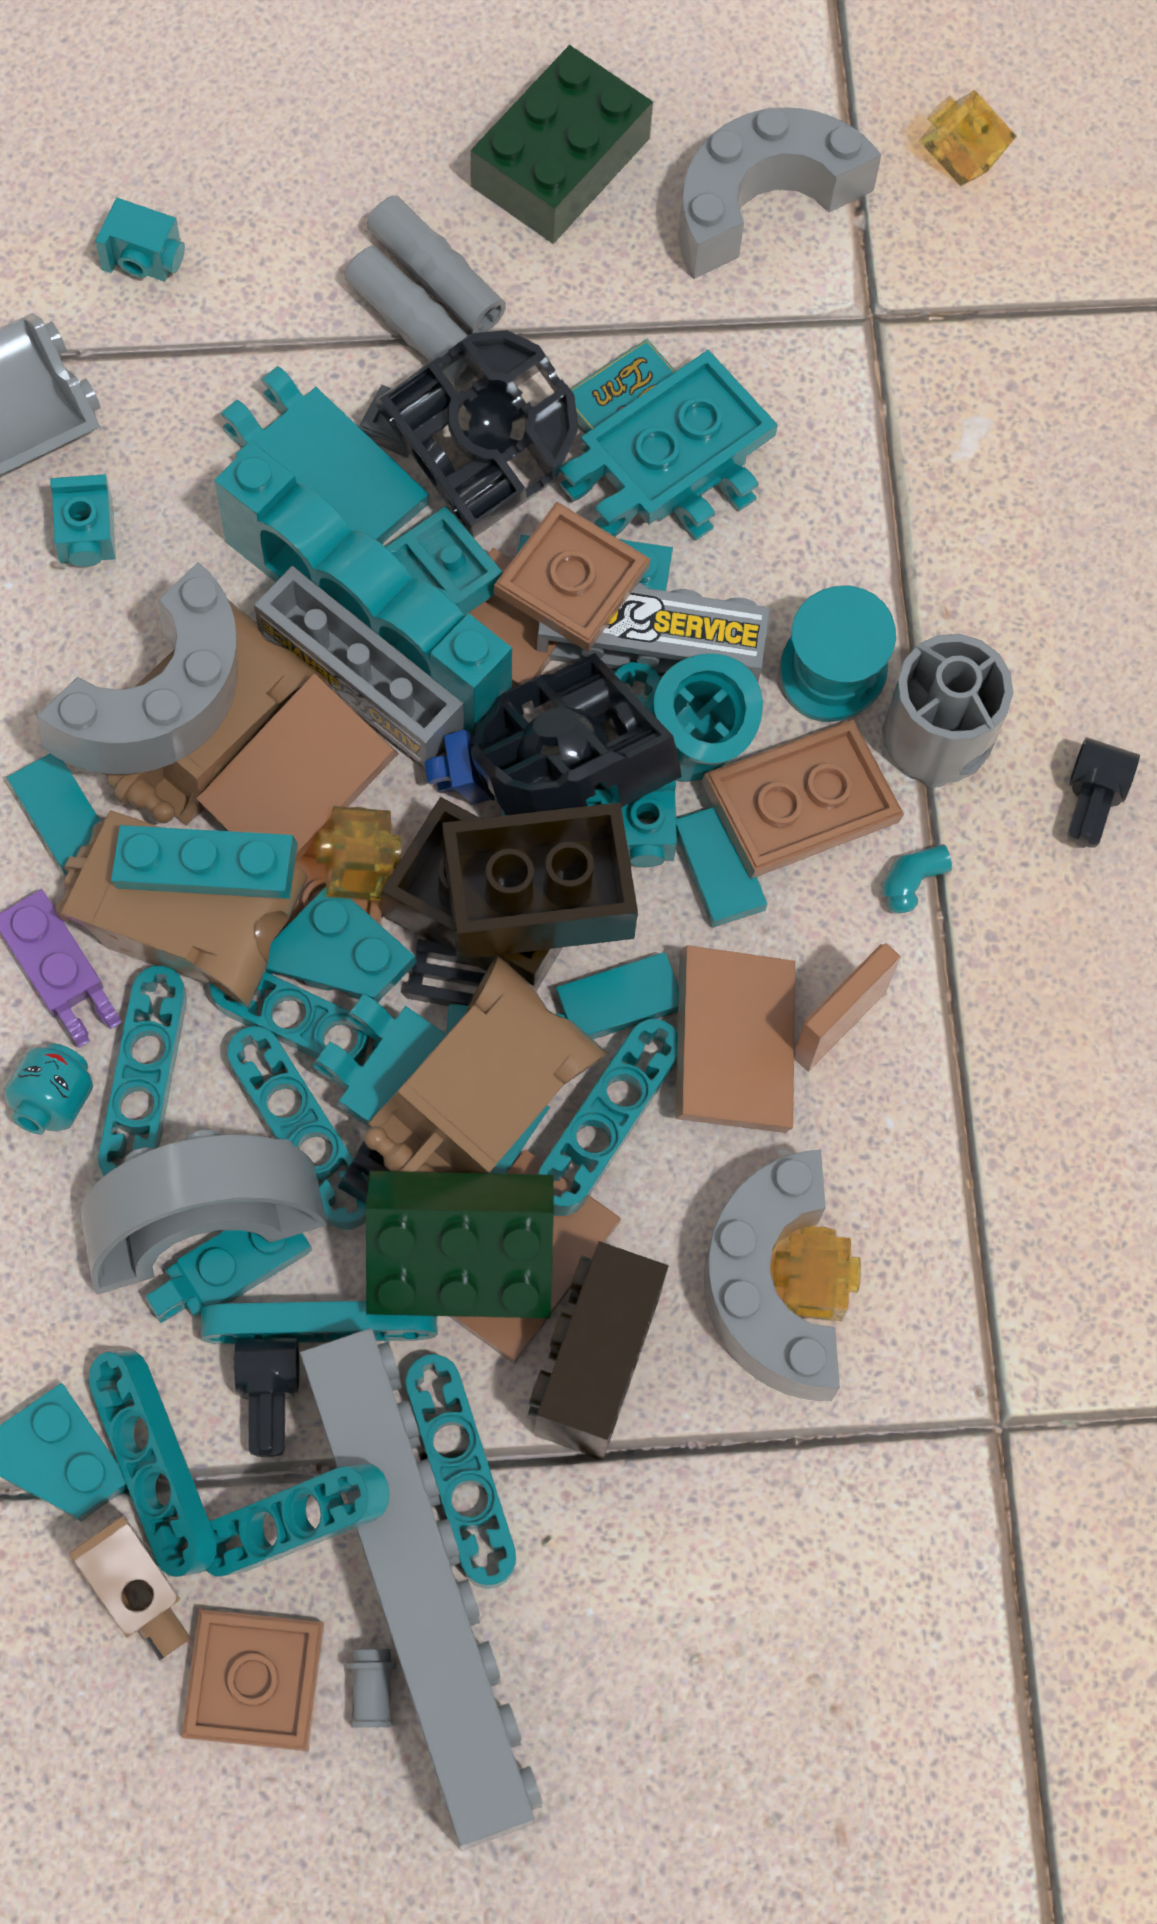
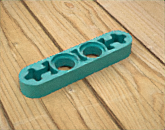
M163 965L144 969L135 978L132 985L98 1154V1165L103 1176L117 1167L116 1164L111 1163L113 1158L120 1159L125 1154L127 1139L124 1133L116 1134L117 1129L136 1135L133 1151L145 1147L159 1148L187 1005V992L180 975L172 968ZM158 983H166L169 993L174 995L173 998H164L161 1003L159 1016L162 1024L151 1021L153 1005L150 996L145 994L146 991H156ZM143 1018L147 1021L138 1022V1019ZM163 1023H170V1026L166 1027ZM145 1036L158 1037L165 1043L163 1056L152 1064L140 1063L132 1056L135 1043ZM142 1091L154 1098L152 1112L142 1120L128 1119L121 1112L123 1100L133 1092ZM149 1134L148 1139H143L142 1137L137 1136Z
M266 971L255 993V996L264 999L265 990L267 988L272 990L264 1000L261 1016L254 1015L258 1010L256 1001L252 1000L249 1008L236 1001L230 1002L228 1001L229 996L210 983L213 1001L218 1010L224 1015L248 1027L260 1026L270 1030L278 1041L315 1059L320 1056L326 1047L324 1040L328 1031L338 1025L349 1026L358 1035L357 1044L347 1053L357 1063L366 1054L370 1036L345 1020L350 1011ZM290 1000L299 1002L306 1010L305 1018L299 1026L285 1029L275 1024L273 1013L280 1003ZM377 1041L374 1042V1044H373V1048H374V1049L376 1048V1046L378 1045L379 1042H377Z
M648 1019L640 1022L633 1028L542 1164L538 1174L554 1175V1181H559L563 1178L570 1166L571 1160L577 1166H580L571 1186V1190L575 1194L565 1191L561 1197L554 1195L555 1216L571 1215L584 1205L674 1068L677 1060L678 1032L668 1022L660 1019ZM654 1039H657L663 1043L661 1053L657 1052L653 1056L644 1073L636 1066L641 1060L645 1044L649 1045ZM616 1081L629 1082L637 1088L639 1101L629 1107L616 1105L610 1100L607 1088ZM587 1126L598 1127L607 1134L609 1146L599 1153L585 1151L577 1141V1133Z
M249 1026L239 1030L232 1037L228 1045V1059L234 1075L274 1139L289 1140L298 1149L309 1138L321 1137L326 1139L333 1148L332 1155L325 1164L314 1166L318 1181L331 1177L341 1165H345L348 1169L353 1157L276 1036L270 1030L260 1026ZM252 1043L258 1050L266 1047L269 1048L264 1053L267 1067L273 1077L269 1078L265 1083L263 1082L262 1074L252 1061L244 1064L241 1063L246 1058L244 1048ZM281 1069L286 1071V1073L277 1075ZM263 1084L258 1090L254 1088V1085ZM282 1089H291L302 1098V1105L299 1111L288 1118L275 1116L268 1108L271 1096L276 1091ZM346 1170L337 1172L339 1181H341ZM360 1171L358 1176L366 1180L365 1176ZM328 1179L322 1183L319 1189L326 1220L330 1225L339 1229L351 1230L366 1222V1204L356 1199L358 1209L350 1214L344 1207L333 1210L331 1207L337 1202L335 1191Z
M366 1301L214 1304L202 1307L200 1340L211 1344L227 1345L235 1344L236 1339L298 1338L299 1343H328L370 1328L373 1330L376 1342L426 1340L438 1335V1316L366 1315Z
M108 1351L99 1354L89 1370L90 1390L155 1560L163 1572L173 1577L204 1572L212 1565L216 1556L217 1544L215 1535L148 1364L143 1356L136 1351ZM139 1418L145 1422L148 1429V1442L143 1450L138 1447L134 1438V1426ZM160 1474L166 1477L170 1485V1498L166 1506L159 1502L155 1491L156 1481ZM170 1517H179L177 1520L169 1521ZM188 1543V1548L182 1551V1546Z
M437 1354L424 1355L415 1360L408 1370L406 1376L407 1394L426 1456L439 1490V1497L446 1519L449 1520L460 1554V1565L466 1578L475 1586L484 1589L497 1588L505 1584L514 1573L516 1565L515 1546L459 1371L455 1364L447 1357ZM435 1369L438 1377H449L451 1382L443 1385V1398L446 1407L449 1409L454 1404L459 1403L461 1412L442 1413L430 1422L425 1421L424 1413H436L429 1391L418 1392L416 1386L424 1382L425 1371ZM445 1426H459L466 1431L469 1437L468 1449L457 1458L443 1457L434 1447L433 1441L436 1433ZM463 1484H477L485 1490L488 1496V1503L481 1514L474 1517H466L460 1515L452 1505L453 1494ZM492 1519H495L499 1529H487L486 1534L492 1550H503L506 1558L498 1562L499 1573L488 1576L484 1567L473 1568L470 1561L479 1556V1546L475 1533L466 1540H463L460 1530L479 1529Z
M370 1463L338 1467L210 1521L217 1545L214 1561L206 1571L215 1577L247 1572L378 1519L388 1507L390 1496L389 1485L384 1473L377 1466ZM359 1488L361 1497H358L354 1503L344 1504L341 1494H347ZM310 1495L317 1500L320 1507L321 1516L317 1528H314L309 1523L306 1515V1504ZM267 1513L274 1519L277 1527V1537L273 1546L266 1540L263 1531V1522ZM240 1536L243 1546L227 1551L226 1543L230 1542L233 1537Z

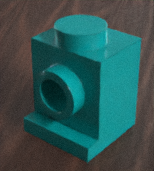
M116 197L95 240L103 271L112 273L115 265H118L133 276L140 278L149 276L164 282L170 272L175 274L178 271L185 252V244L180 241L176 217Z
M107 475L50 478L53 502L54 544L60 563H71L76 566L87 567L96 565L102 560L116 559L113 499Z
M676 780L622 807L629 858L632 865L637 867H655L663 864L664 861H674L677 846ZM638 818H658V820L652 824H644Z

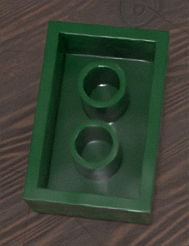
M569 44L470 150L471 187L554 244L650 139L653 101Z
M370 1171L366 1203V1315L551 1318L554 1175Z

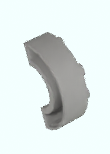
M767 108L745 114L723 125L698 149L689 165L684 182L679 238L685 264L693 279L739 257L744 228V220L740 209L756 195L773 190L798 191L815 199L830 213L874 191L881 160L880 152L863 134L847 123L830 115L803 108Z
M199 562L158 599L161 632L175 648L174 656L163 672L144 685L122 690L97 687L77 676L36 716L42 748L62 761L81 769L106 774H134L156 770L185 758L197 750L215 733L225 719L236 692L238 680L237 635L234 615L226 594L211 573Z
M199 1130L189 1134L183 1141L159 1148L145 1147L130 1152L126 1156L124 1163L102 1177L88 1192L83 1201L80 1216L91 1281L97 1295L155 1278L153 1265L158 1256L173 1244L194 1235L218 1230H244L260 1234L271 1243L327 1226L314 1163L302 1150L293 1146V1143L286 1139H273L254 1135H219L214 1130Z
M821 1149L803 1151L775 1160L755 1172L738 1187L722 1210L712 1235L704 1269V1292L709 1316L719 1339L733 1359L745 1371L758 1381L784 1394L801 1399L832 1401L840 1389L835 1327L811 1324L791 1312L776 1293L770 1272L771 1256L776 1245L795 1230L818 1225L826 1206Z

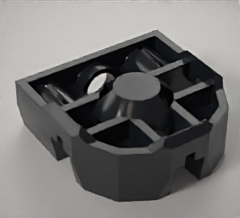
M508 330L470 334L449 349L448 353L427 363L376 399L377 408L452 513L473 538L556 481L578 432L575 395L572 390L565 384L563 379H559L555 373V368L549 361L550 359L538 344ZM460 358H463L478 381L471 383L472 387L467 391L461 390L458 394L442 371ZM540 371L554 393L532 408L530 402L526 404L525 400L521 397L523 392L518 386ZM461 407L471 415L469 430H462L459 424L458 414ZM525 418V431L522 440L510 438L512 423ZM447 425L455 445L469 459H472L471 462L456 472L445 452L431 437ZM525 448L528 449L545 473V476L540 478L537 483L532 486L530 485L526 489L507 463V461L522 453Z
M595 653L553 674L540 675L497 697L493 709L475 728L474 746L471 748V756L479 781L490 799L497 801L505 816L587 806L586 800L596 795L594 786L598 783L602 785L617 803L621 802L622 808L682 777L673 735ZM530 701L533 708L542 705L544 712L529 723L522 716L524 714L522 705ZM608 719L611 720L619 736L610 742L600 723ZM543 746H559L560 754L542 755L541 749ZM582 760L583 765L575 768L574 764Z

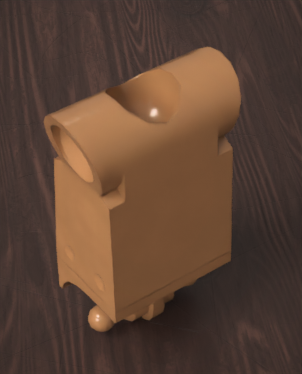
M229 599L236 626L238 680L232 705L219 728L197 750L168 766L134 774L104 773L107 776V784L114 789L113 796L123 805L131 803L137 809H147L159 823H168L175 816L187 826L198 816L205 807L196 798L314 673L330 686L329 681L294 652L266 640L259 629L258 623ZM175 649L136 686L144 685L161 674L174 656Z
M110 810L105 821L96 823L93 827L89 844L81 846L76 857L70 856L64 869L68 874L63 882L66 892L55 908L58 918L63 921L74 920L93 933L108 949L156 966L163 965L172 968L179 974L205 983L209 981L227 996L249 1008L268 967L271 942L288 922L307 881V873L301 868L294 866L290 899L117 889L112 883L111 877L120 825L159 826Z
M496 956L479 983L463 1017L367 1124L370 1128L364 1135L365 1144L368 1148L376 1150L384 1157V1166L390 1171L490 1173L559 1090L608 1053L574 1022L548 1011L535 988L502 958Z

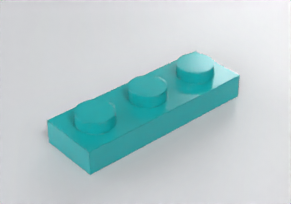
M120 825L111 881L117 889L290 899L298 843L293 835Z

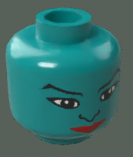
M56 1043L48 1044L47 1047H36L28 1050L4 1090L7 1105L14 1111L12 1115L14 1122L24 1130L38 1135L43 1134L45 1130L59 1132L69 1129L93 1089V1082L87 1071L89 1066L86 1060L71 1048Z

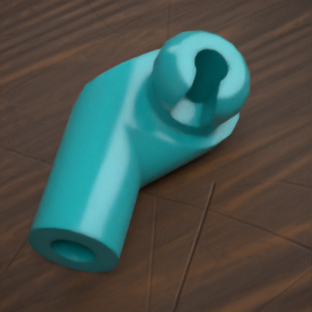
M945 844L902 855L893 862L882 883V895L887 897V906L890 911L899 914L914 910L918 905V897L915 891L919 888L922 879L952 871L951 857Z

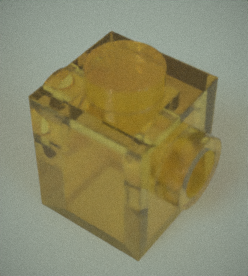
M973 90L956 101L952 96L944 99L928 116V120L932 125L920 138L919 142L960 186H963L987 173L1017 136L977 91Z
M333 806L328 829H318L315 848L316 864H325L326 897L382 901L381 890L391 876L392 869H395L400 862L402 849L401 836L392 834L390 810Z
M826 1227L802 1228L800 1234L790 1235L785 1251L775 1252L773 1268L774 1287H783V1302L791 1312L801 1318L842 1322L849 1308V1292L858 1293L861 1259L860 1257L851 1256V1238L836 1237V1230Z

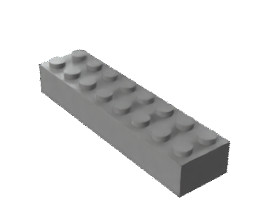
M370 1328L304 1350L300 1354L337 1468L370 1463L377 1466L384 1473L389 1485V1502L384 1514L372 1522L357 1527V1531L461 1851L532 1826L535 1822L532 1810L542 1807L541 1795L531 1766L518 1769L512 1748L521 1745L520 1732L510 1703L497 1706L491 1687L500 1684L499 1678L501 1677L489 1641L480 1644L476 1643L471 1626L480 1623V1613L469 1580L456 1583L451 1566L460 1564L459 1550L449 1520L445 1519L436 1523L431 1507L440 1505L439 1490L429 1460L426 1459L416 1463L412 1449L421 1446L420 1434L409 1401L396 1402L393 1391L402 1387L399 1380L400 1374L389 1341L377 1345L373 1330ZM359 1488L346 1494L349 1504L354 1503L358 1497H361Z

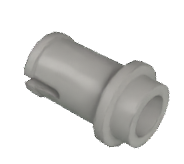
M391 1649L353 1650V1663H347V1669H353L352 1728L391 1727L390 1669H396V1662H390Z

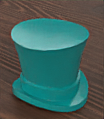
M850 585L833 586L813 594L800 606L794 616L791 628L792 635L784 647L780 661L781 686L789 703L803 716L821 722L841 721L864 711L881 694L887 680L888 660L893 653L896 642V626L892 614L885 603L875 594L863 588Z
M715 653L691 656L672 666L662 676L655 691L650 693L643 703L673 735L682 775L676 781L684 782L701 780L705 773L721 768L725 762L740 755L755 738L763 712L761 689L750 669L737 659Z

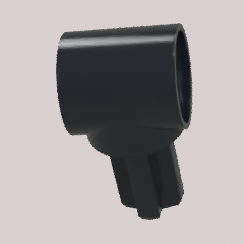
M1085 737L1069 782L1073 793L1078 799L1067 831V837L1076 846L1095 848L1100 844L1111 807L1117 806L1121 802L1124 803L1138 767L1140 754Z
M298 1338L236 1339L235 1390L240 1398L249 1400L248 1451L253 1456L274 1457L282 1455L285 1451V1399L293 1398L295 1393L299 1391L300 1362Z

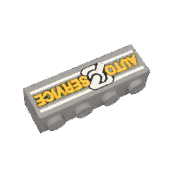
M291 566L254 604L259 629L267 640L294 652L329 681L330 687L355 712L424 768V761L438 757L446 750L444 735L464 730L463 702L295 567Z
M638 583L589 652L541 622L539 624L536 651L547 653L549 640L557 641L559 643L550 655L551 660L575 663L595 653L609 669L618 670L629 662H637L651 666L660 677L672 666L686 658L699 654L715 653L730 656L742 662L759 681L770 607L758 606L755 602L746 598L735 597L719 600L702 597L699 593L689 589H676L668 592L648 589L645 585Z

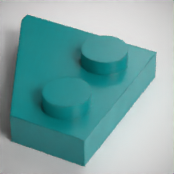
M330 882L271 942L266 972L272 975L273 973H278L304 980L306 985L327 991L333 989L344 991L350 997L360 999L364 993L376 1002H379L417 961L415 955L333 882Z
M62 1382L0 1425V1477L34 1497L37 1496L52 1504L55 1508L82 1521L128 1489L119 1464Z

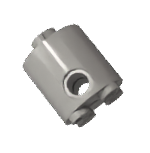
M963 634L937 635L918 644L904 659L882 727V735L885 739L886 747L896 764L913 777L919 778L923 784L932 788L942 787L949 782L960 781L978 771L991 754L1013 697L1011 672L1001 655L982 640Z

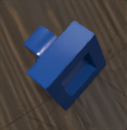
M465 729L444 735L447 756L433 757L424 761L427 783L430 785L437 783L440 793L457 791L472 804L491 800L479 781L471 756V748L474 746L475 737Z

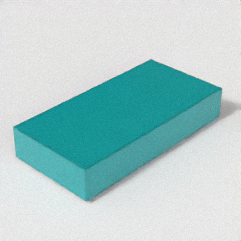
M49 753L7 776V780L63 874L66 875L68 872L64 867L70 856L76 857L80 847L89 844L93 827L101 821L65 762Z
M712 807L677 818L676 835L712 928L766 911L768 903L758 878L750 879L715 808Z
M663 952L556 987V996L562 1012L565 1014V1019L574 1022L594 1040L637 1026L640 1022L648 1019H658L677 1013L679 986L667 954Z

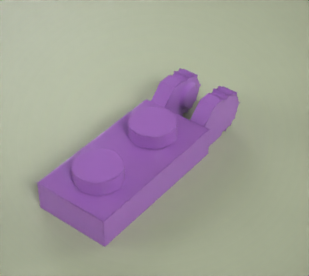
M43 889L0 913L1 936L53 1018L59 1017L78 1048L87 1044L90 1040L86 1027L80 1018L74 1015L71 1007L89 997L97 1015L109 1029L122 1023L115 1008L102 990L104 987L100 978L63 920L56 915L55 908Z

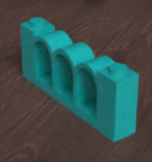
M252 442L214 480L225 542L275 583L291 566L295 567L463 702L464 729L475 737V728L493 709L495 699L512 690V647L468 613L465 616L458 606L442 591L426 581L418 578L412 579L406 568L385 546L368 534L358 530L352 531L344 518L329 502L311 488L296 483V476Z

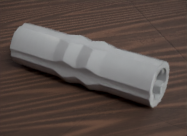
M398 195L386 198L375 207L368 218L367 229L403 264L410 276L421 282L428 294L438 299L471 333L488 332L499 322L506 310V302L470 268L463 255L453 250L443 236L433 231Z
M369 246L363 249L352 259L346 268L345 280L382 315L389 327L399 332L406 343L418 350L429 362L438 357L441 358L460 340L468 336L449 317L441 305L431 300L424 288L412 282L376 246ZM460 358L442 371L455 387H462L475 377L463 358Z

